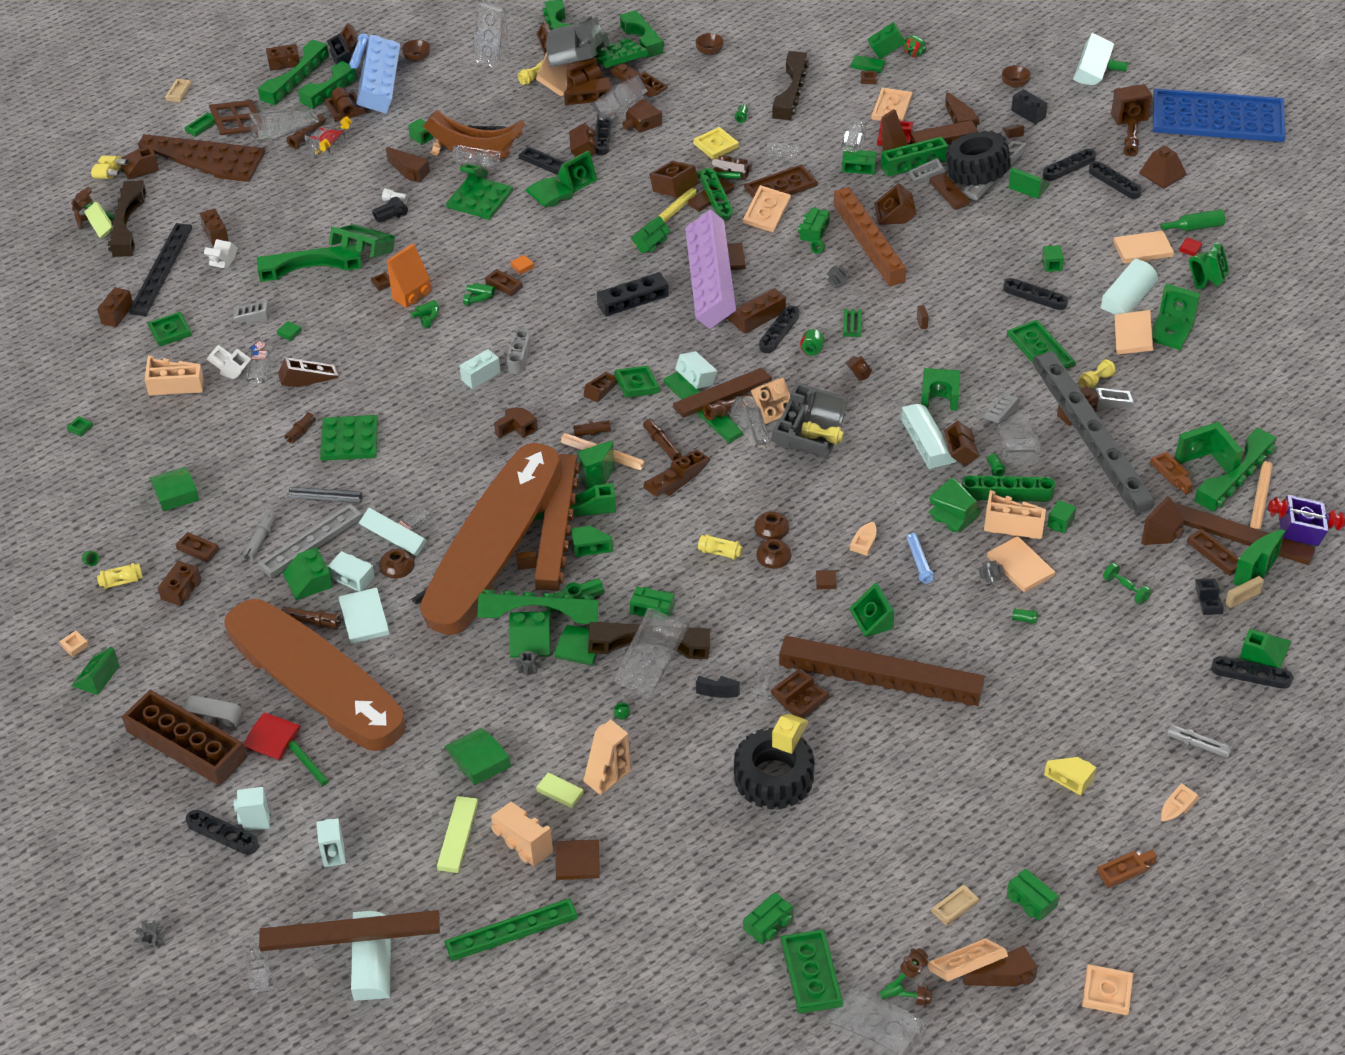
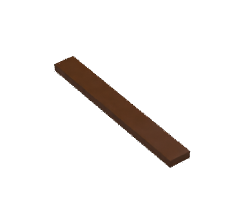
M1174 502L1186 526L1198 530L1202 528L1208 533L1247 546L1252 545L1258 539L1269 534ZM1283 538L1279 556L1309 565L1315 548Z
M439 910L260 928L259 949L260 952L438 934L440 933Z

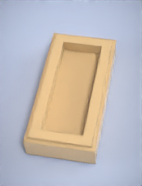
M176 79L165 96L166 101L181 103L192 84L191 80Z
M1258 576L1229 590L1225 604L1232 608L1260 594L1264 580Z
M962 885L935 905L931 912L948 926L979 903V898L968 887Z

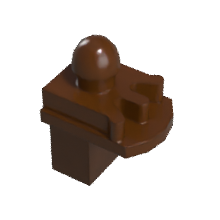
M853 356L845 362L859 381L867 379L872 372V369L862 356Z

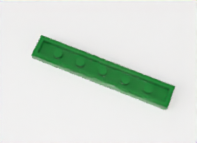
M678 371L663 379L664 384L680 399L700 392ZM703 410L697 412L728 443L744 435V431L727 415L722 417L716 416L713 420H707L704 417Z
M571 898L444 940L450 960L453 962L576 920L578 915Z

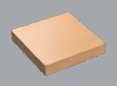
M1088 964L1082 1007L1128 1015L1133 973Z

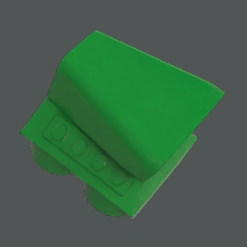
M1215 242L1209 251L1198 253L1190 257L1188 261L1196 289H1204L1208 280L1217 287L1220 283H1225L1226 276L1229 275V265L1224 246L1220 243Z
M953 477L930 496V503L934 507L928 513L932 515L933 520L936 522L947 524V528L952 532L961 533L979 517L982 511L977 508V501Z

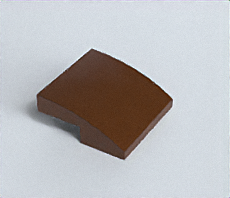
M800 669L771 689V694L784 708L794 716L803 719L829 699V692L815 685L814 678Z
M599 839L556 841V880L600 878Z

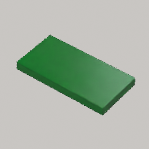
M1038 320L1007 330L1009 338L1032 363L1035 356L1052 351L1065 369L1076 366L1075 360Z
M825 930L780 936L798 1014L843 1007V1000Z

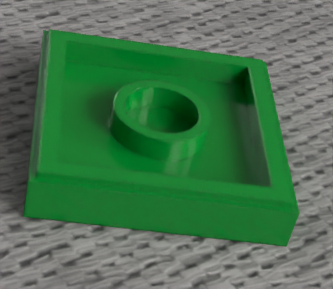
M181 312L147 322L159 347L192 336V332Z
M649 366L617 369L614 371V376L625 398L660 392V387Z

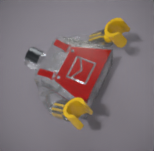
M344 117L340 121L341 124L337 127L320 126L314 133L306 132L305 140L309 141L310 150L315 156L321 155L331 159L346 143L344 131L352 124L348 117Z

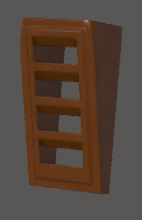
M604 372L585 384L584 397L598 403L618 383L615 376Z

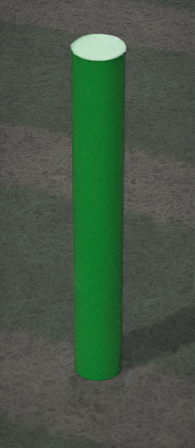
M696 171L697 177L700 178L701 171ZM715 171L718 178H742V172Z
M295 741L290 742L288 747L322 786L328 784L329 780Z

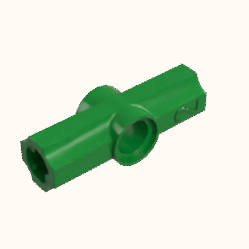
M596 578L582 584L576 582L569 583L565 586L564 590L553 594H555L554 598H562L563 594L575 595L574 599H582V596H600L604 594V588L600 578ZM546 607L547 611H550V613L557 611L553 608Z

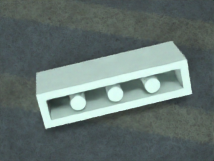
M1092 33L1084 46L1073 80L1087 85L1099 83L1103 78L1114 43Z
M1135 258L1103 295L1101 309L1113 314L1132 312L1158 281L1155 269L1150 264Z
M921 404L902 407L901 420L928 469L955 463L956 460L951 457L948 444L928 409Z
M376 911L353 912V919L385 916V914ZM391 938L352 942L351 991L354 1001L390 998Z

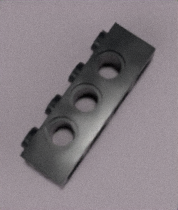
M657 272L597 292V305L605 317L668 297L669 286L662 274Z

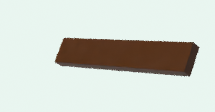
M759 368L674 402L673 408L685 418L702 411L704 405H712L719 400L727 401L749 392L760 385L772 381V377L764 369Z

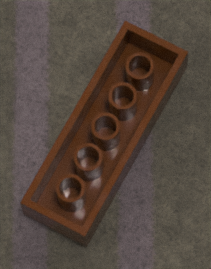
M149 690L122 716L126 732L218 786L247 758L243 742L152 690Z

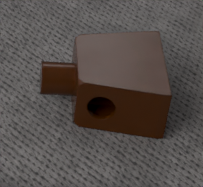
M641 99L626 110V120L622 122L623 128L625 130L634 128L641 133L661 126L662 112L646 100Z

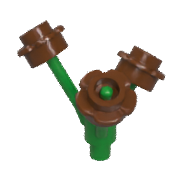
M912 948L910 954L903 958L904 961L900 965L902 971L900 976L895 981L887 984L885 989L879 991L883 1000L890 996L893 998L898 995V997L917 998L916 1005H923V1008L926 1007V1004H931L932 990H928L927 985L925 987L918 986V991L915 993L905 991L901 984L906 976L914 978L922 973L923 966L928 965V955L924 950Z

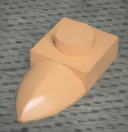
M874 522L865 524L857 531L850 544V551L868 556L875 543L876 525Z
M1181 783L1165 802L1161 812V821H1169L1182 813L1186 814L1200 799L1199 796Z

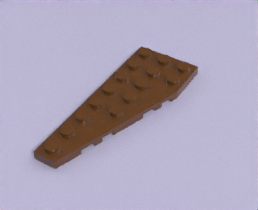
M143 134L138 143L140 149L151 146L154 153L162 155L163 158L173 159L174 162L192 169L202 170L206 174L210 173L216 178L250 182L265 154V148L150 134Z

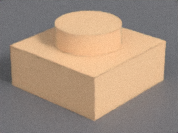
M77 631L59 641L61 647L72 657L89 647L88 641Z

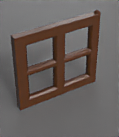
M253 100L209 105L220 135L266 130ZM248 107L251 113L238 115L235 108ZM231 109L233 115L220 117L218 110ZM254 119L256 126L243 127L241 120ZM236 121L239 128L226 129L223 122Z

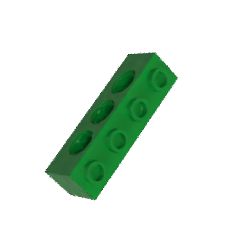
M937 137L882 151L881 169L889 177L908 172L937 158L941 163L947 162L945 153L948 145L942 137Z

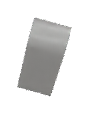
M524 327L517 328L514 331L507 354L508 371L511 374H520L524 371L531 347L530 331Z
M193 695L187 697L182 707L215 727L230 728L229 730L235 729L243 712L242 708L235 703Z

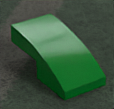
M469 163L460 166V171L465 174L477 177H487L488 170Z

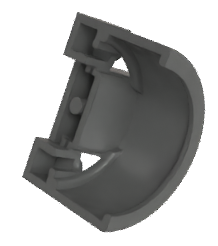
M587 16L583 20L578 21L577 24L549 31L546 43L549 67L593 58L597 55L596 49L607 47L610 44L607 32H601L598 17L592 18V16Z
M796 382L790 394L788 404L772 431L771 442L792 450L795 448L824 458L828 457L834 447V443H829L824 437H818L817 439L802 437L801 429L803 422L808 423V421H812V423L818 424L824 430L829 427H841L848 398Z

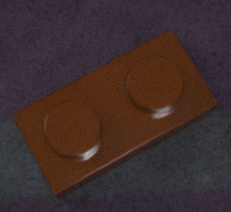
M495 269L485 277V282L488 285L494 286L511 297L523 288L521 281L498 269Z
M189 532L176 543L177 550L207 563L219 551L217 544Z

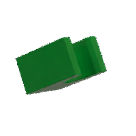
M924 368L921 405L928 408L931 398L944 397L950 401V410L957 411L960 370Z

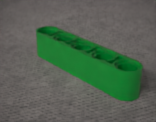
M970 475L962 479V486L975 500H988L990 490H992L997 496L1003 498L1006 496L1012 497V501L1049 502L1054 498L1056 485L1055 481L1048 477Z

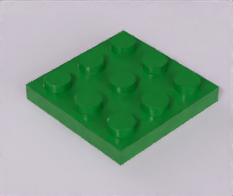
M622 39L619 43H610L607 47L596 49L597 55L594 57L597 59L598 64L607 68L647 56L648 52L641 45L629 39Z
M469 175L446 202V207L490 220L511 195L513 187Z
M378 415L323 418L320 450L321 461L376 458Z

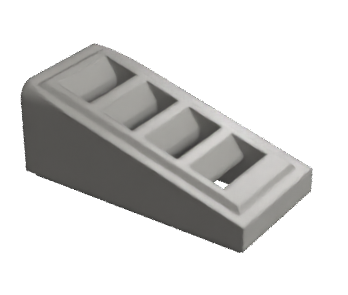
M938 158L908 171L914 183L930 180V177L945 173V169Z
M268 301L236 307L234 309L233 322L268 321L270 311Z
M1095 388L1094 390L1099 395L1097 409L1131 407L1134 404L1129 391Z
M1005 393L1002 394L986 411L983 418L996 423L1002 422L1018 410V397Z

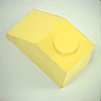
M791 714L782 715L772 731V747L792 754L808 725V720Z
M1079 757L1048 760L1044 775L1073 792L1082 795L1094 780L1096 767Z

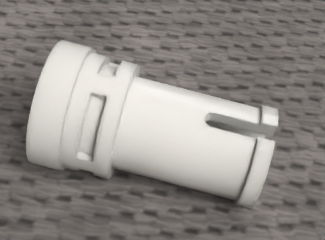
M386 188L383 190L382 201L388 202L392 197H399L406 204L408 194L394 192Z

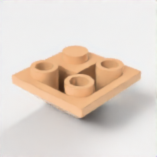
M784 378L772 380L751 390L763 424L781 418L790 399V393Z

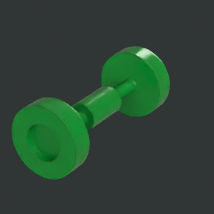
M1115 562L1111 563L1104 571L1103 579L1110 582L1117 578L1120 580L1119 583L1128 590L1135 591L1137 594L1134 601L1137 604L1142 605L1150 598L1152 589L1145 585L1139 590L1126 577L1119 576L1120 566Z

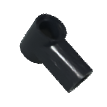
M392 197L387 204L373 209L372 213L375 220L381 222L393 216L400 218L402 215L405 216L408 212V207L399 197Z

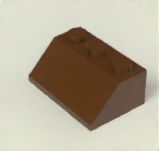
M775 288L768 290L737 306L736 311L726 317V319L746 334L779 316L786 307V297Z

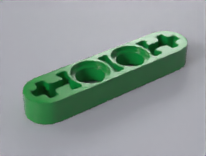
M710 168L703 169L700 181L715 213L724 221L730 220L733 209L715 171ZM713 186L718 190H711L709 187ZM715 199H721L723 202L718 203Z

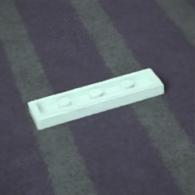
M371 508L367 509L359 522L361 526L416 557L427 542L425 538Z

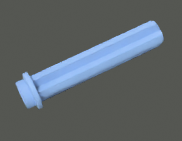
M360 34L357 38L358 43L350 61V68L357 69L369 40L367 34Z
M912 532L907 535V540L920 573L918 576L919 580L927 584L932 582L934 573L929 569L918 536Z

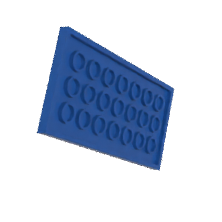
M1154 88L1153 132L1284 142V98Z

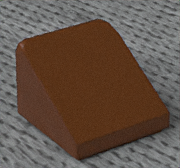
M1017 124L1003 127V131L1010 139L1024 136L1025 127Z

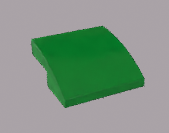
M555 177L540 180L526 188V192L544 207L556 206L559 200L571 199L573 196V192Z
M566 625L554 653L555 658L593 666L597 654L588 653L589 629Z

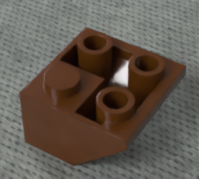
M151 146L135 150L121 157L122 159L129 160L128 165H122L127 179L159 171L156 155Z

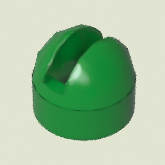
M822 240L812 241L810 245L811 251L815 254L822 253L825 250L824 242Z
M88 550L82 554V562L85 565L95 566L99 561V555L95 551Z
M619 702L615 705L614 716L617 719L623 720L630 716V707L627 703Z

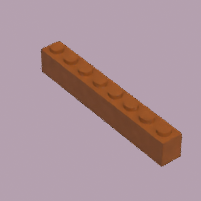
M850 187L835 190L833 206L889 287L904 283L906 275L905 265Z
M558 454L563 472L545 509L535 573L536 590L559 591L560 584H564L562 569L566 568L567 557L564 555L569 550V540H567V536H571L569 521L573 520L574 509H571V507L576 502V493H574V489L578 488L576 474H580V463H577V455Z

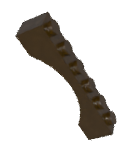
M788 52L786 72L791 77L792 83L787 90L775 97L772 106V119L791 120L792 116L796 115V106L799 104V96H801L804 78H806L810 62L807 59L806 52Z
M144 180L124 181L123 187L120 188L118 209H115L116 218L113 219L114 227L110 231L111 240L108 241V250L112 252L113 257L133 256L135 243L133 235L126 225L131 214L145 202L147 192Z
M590 622L588 653L609 654L626 646L650 644L672 649L688 659H708L710 652V629Z

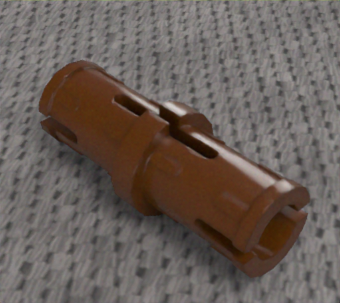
M307 412L300 421L295 422L293 428L284 435V438L287 439L286 441L293 444L302 433L305 434L307 428L316 421V418L313 417L314 415Z
M609 420L594 423L590 421L583 425H573L574 436L576 437L590 434L594 436L601 432H611Z

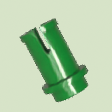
M1114 59L1108 60L1107 69H1110V71L1126 72L1128 62L1115 61Z
M739 105L738 111L735 113V120L738 123H743L747 120L748 107L746 105Z
M990 454L986 460L991 467V473L995 476H1003L1006 469L1005 465L1001 464L997 454Z
M1013 609L1012 621L1030 622V625L1037 623L1038 612L1034 611V609L1031 611Z

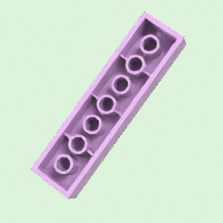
M710 209L685 228L695 316L707 328L714 327L736 311L724 220Z

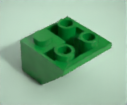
M1250 628L1243 643L1240 659L1281 668L1291 641Z

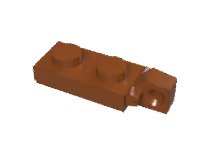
M1168 452L1151 458L1150 463L1174 487H1179L1185 495L1192 492L1193 483L1190 481L1189 473Z
M1153 849L1143 854L1133 851L1098 866L1096 872L1107 888H1110L1148 871L1150 866L1156 863L1157 855Z

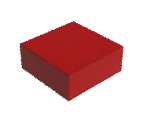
M1186 238L1179 251L1194 256L1202 248V243Z

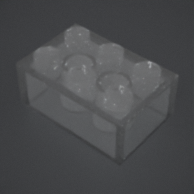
M636 75L615 85L593 102L592 105L600 120L606 118L610 120L617 113L619 115L628 111V108L636 104L635 102L643 99L647 89L639 75Z

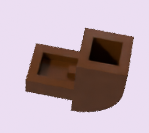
M509 408L505 410V417L494 422L495 435L499 439L514 430L522 438L538 431L537 418L524 408Z

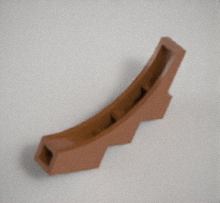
M437 109L422 127L450 151H454L456 148L460 149L463 146L473 156H477L479 153L483 154L486 151L495 160L500 161L502 158L506 159L511 153L510 148L513 145L514 138L518 139L524 132L522 128L525 123L519 120L514 125L504 129L480 130L460 124Z

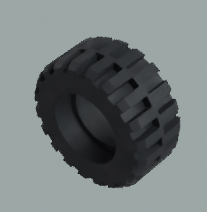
M977 131L972 134H965L963 137L960 136L956 141L951 142L945 153L950 177L958 184H965L966 186H978L979 184L984 185L991 181L994 182L997 178L1003 177L1011 166V157L1006 138L993 131Z
M774 727L768 728L765 731L760 729L756 731V734L751 733L746 736V740H742L739 743L734 754L735 786L738 787V792L742 796L745 795V799L748 802L752 803L754 801L755 806L762 808L765 805L767 809L772 810L777 806L780 809H784L787 804L793 806L798 803V799L802 801L806 797V794L812 789V783L814 782L815 765L813 750L802 737L799 739L792 754L772 747V731ZM776 760L788 764L792 769L785 774L773 776L760 772L756 767L763 762Z

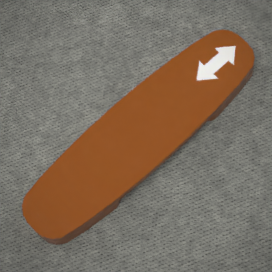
M530 443L520 447L479 499L444 555L420 604L421 614L429 628L442 634L454 635L465 630L477 616L478 594L483 593V590H494L493 582L516 550L536 514L546 509L557 487L563 470L559 455L555 449L540 443Z
M261 599L245 600L226 614L224 622L227 636L238 651L254 667L263 668L288 691L327 718L328 725L352 742L372 751L388 748L404 734L406 726L403 710L396 701L356 663L307 626Z

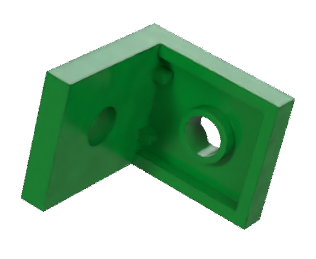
M1166 283L1163 289L1160 312L1152 326L1154 343L1177 350L1182 349L1195 324L1200 293ZM1177 302L1182 303L1183 306L1177 305ZM1166 331H1172V332H1174V333H1173V334H1169V333H1167Z
M1219 421L1179 434L1175 460L1179 464L1211 454L1226 473L1240 466L1243 450Z

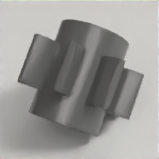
M835 265L828 271L827 275L829 278L827 280L833 286L836 284L841 286L848 279L846 276L848 271L842 265L839 268Z
M997 560L982 563L983 569H979L980 578H986V583L1001 580L1000 575L1005 574L1003 565H998Z
M531 651L519 653L520 659H515L518 673L523 672L526 676L533 673L536 674L537 668L541 667L538 654H534Z
M155 920L148 924L146 921H143L141 924L142 928H137L135 932L140 935L136 942H141L144 945V949L151 945L156 948L158 945L157 940L162 941L164 935L160 934L163 926L155 924Z

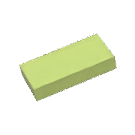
M98 202L93 203L84 211L99 238L106 237L113 230L114 226Z
M547 773L536 787L537 792L570 808H573L584 794L583 789L551 773Z

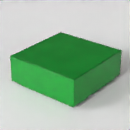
M287 321L277 330V335L292 341L302 332L300 326Z
M78 416L67 426V430L82 437L93 427V423Z

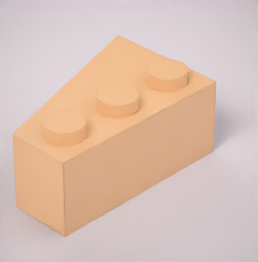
M148 355L145 384L149 396L203 392L204 378L200 364L183 361L175 363L170 362L166 358L157 360L153 356Z
M990 490L984 531L1042 539L1046 509L1024 501L1022 504L1014 502L1012 497L1006 496L1003 498L995 495V492Z
M611 719L607 723L600 725L595 731L583 780L600 795L631 771L628 733Z
M510 802L491 815L492 831L497 836L501 835L505 839L507 846L518 852L523 862H529L534 867L553 853L551 828L547 825L544 828L538 825V819L535 817L533 819L528 818L525 810Z

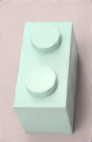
M489 349L459 365L461 380L471 389L500 373L499 358Z
M696 351L679 355L675 370L696 389L713 385L717 370Z
M342 551L328 565L332 580L359 592L363 591L375 578L373 565Z
M263 787L237 790V799H234V810L237 812L238 824H242L245 831L269 829V808Z
M326 819L317 822L318 844L324 867L346 864L339 820Z

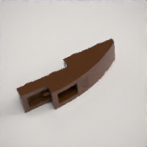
M624 63L611 69V74L623 81L622 85L637 94L657 96L668 89L667 85L646 72L640 74Z
M696 449L671 462L670 469L645 481L643 488L656 497L664 493L670 496L696 477L709 463L710 458Z

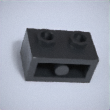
M339 33L327 40L330 47L329 52L334 58L335 64L341 61L350 64L353 54L342 35Z
M1023 89L1013 95L1011 111L1033 124H1037L1046 118L1048 103Z

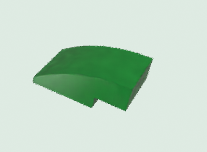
M186 466L149 477L163 512L199 501L196 486Z
M1277 530L1263 536L1243 552L1238 560L1233 580L1234 585H1242L1258 576L1264 580L1279 556L1285 530Z
M482 728L444 746L464 776L467 775L473 785L511 767L508 754Z

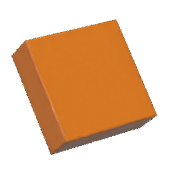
M525 255L510 261L511 267L519 274L534 268V263Z

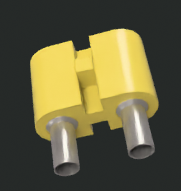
M101 156L98 160L99 164L93 166L91 175L95 179H112L114 176H120L121 172L119 169L122 165H128L129 160L122 159L120 156Z

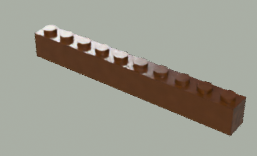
M786 635L779 653V665L787 669H800L807 673L814 672L823 674L826 677L834 676L843 678L846 681L853 680L863 682L866 685L873 684L886 689L902 690L905 693L922 694L925 697L941 698L949 702H961L968 706H979L984 686L985 675Z

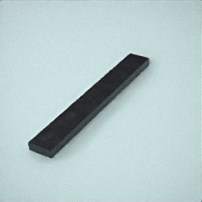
M181 223L174 225L129 309L131 315L147 316L192 230V225Z

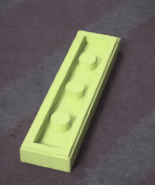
M456 797L438 860L437 870L459 873L476 813L478 799Z

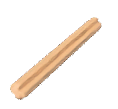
M564 433L561 437V443L580 450L599 445ZM614 450V462L639 471L644 468V460Z
M1264 461L1261 466L1250 527L1258 530L1262 526L1273 466L1271 462L1268 463L1267 461Z

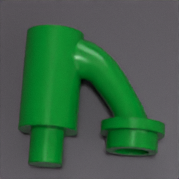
M477 283L473 285L467 284L466 291L472 292V294L464 295L463 304L470 306L471 303L493 298L495 287Z
M432 300L417 306L415 311L410 312V315L413 319L419 317L423 328H431V323L439 312L438 303L436 300Z

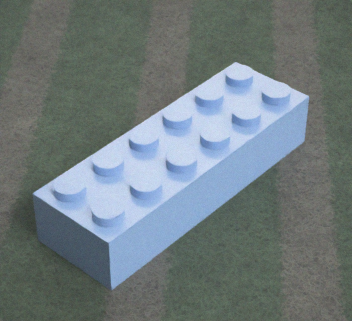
M370 34L364 54L356 105L387 113L392 100L400 43Z

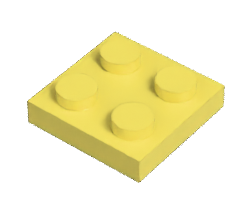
M720 127L694 138V145L712 160L739 148V142Z

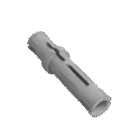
M265 512L262 521L257 524L256 531L242 554L244 560H247L248 557H250L248 561L252 562L265 537L271 532L270 528L276 520L274 513H271L270 517H268L270 512Z
M1171 724L1167 734L1168 737L1185 742L1187 746L1191 744L1227 759L1232 749L1231 745H1226L1194 733L1192 729L1186 730L1174 724Z

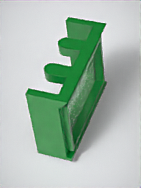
M351 223L339 228L331 226L329 245L341 243V246L345 248L350 245V241L357 242L356 250L358 252L363 251L365 245L371 246L370 257L374 258L392 253L395 236Z

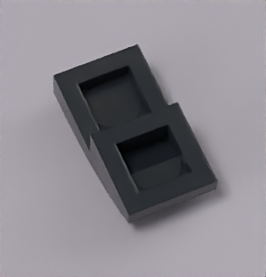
M1195 579L1196 591L1203 615L1223 614L1224 607L1219 597L1220 589L1216 579Z
M698 676L696 680V693L717 698L738 697L740 695V682L721 676L718 681Z

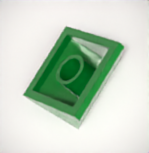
M586 151L561 165L557 177L573 193L598 180L590 151Z
M1011 167L1009 189L1038 199L1050 185L1040 177Z
M875 582L849 608L865 637L892 630L894 624V610L879 584Z
M110 646L94 655L71 686L99 695L120 666L114 648Z

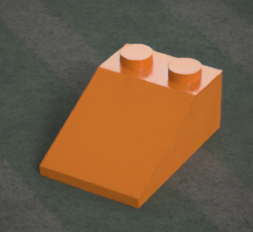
M413 243L387 260L393 300L408 308L432 291L430 277Z

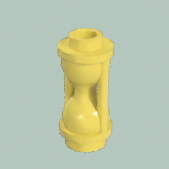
M543 60L536 67L523 69L518 73V79L522 85H528L534 81Z
M1107 359L1103 360L1098 365L1097 371H1088L1081 374L1078 380L1081 388L1087 386L1093 389L1098 384L1100 377L1108 378L1115 374V365Z
M808 421V423L803 422L801 436L806 439L824 437L829 443H834V445H838V442L843 440L844 431H841V427H829L824 430L818 424L812 423V421Z
M709 534L701 535L698 543V550H701L702 553L706 554L707 552L732 558V560L740 557L743 549L739 541L734 542L716 538Z
M131 563L130 565L106 571L102 570L100 575H97L99 586H103L104 590L134 581L138 582V579L143 578L139 563Z

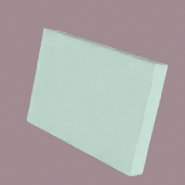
M377 588L339 596L350 644L389 635Z

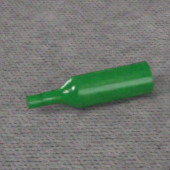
M1222 209L1187 214L1177 221L1162 223L1160 228L1161 230L1178 228L1187 232L1224 226L1225 214Z

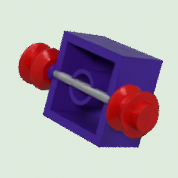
M1287 495L1281 502H1279L1278 497H1275L1268 504V511L1271 516L1278 513L1280 529L1285 530L1284 539L1319 546L1328 529L1335 526V529L1339 531L1345 526L1344 513L1339 512L1336 515V511L1331 510L1326 514L1323 502Z

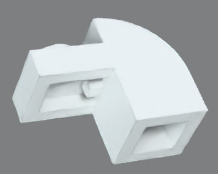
M216 239L214 248L205 247L204 254L209 257L210 266L227 269L235 259L238 247L231 242Z
M218 345L208 356L207 360L221 370L220 375L235 379L247 367L251 358L238 349L231 355Z

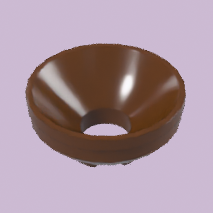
M714 33L702 34L695 41L697 50L705 55L718 53L723 48L724 43L723 38Z
M421 39L410 40L402 46V52L407 59L418 62L429 55L430 45L427 41Z
M1012 65L1004 68L1001 76L1002 81L1012 88H1019L1029 82L1031 74L1023 66Z
M769 511L758 516L754 529L756 534L762 539L779 540L787 535L789 523L784 515ZM769 517H774L777 519V521L768 522L766 519Z
M770 539L759 545L756 556L758 562L764 567L777 569L786 566L790 562L792 554L787 543L778 539ZM777 545L780 548L778 550H771L769 546Z
M392 549L386 552L379 562L381 573L386 577L395 579L410 574L415 565L413 556L408 551L402 549ZM393 555L401 556L398 560L390 559Z

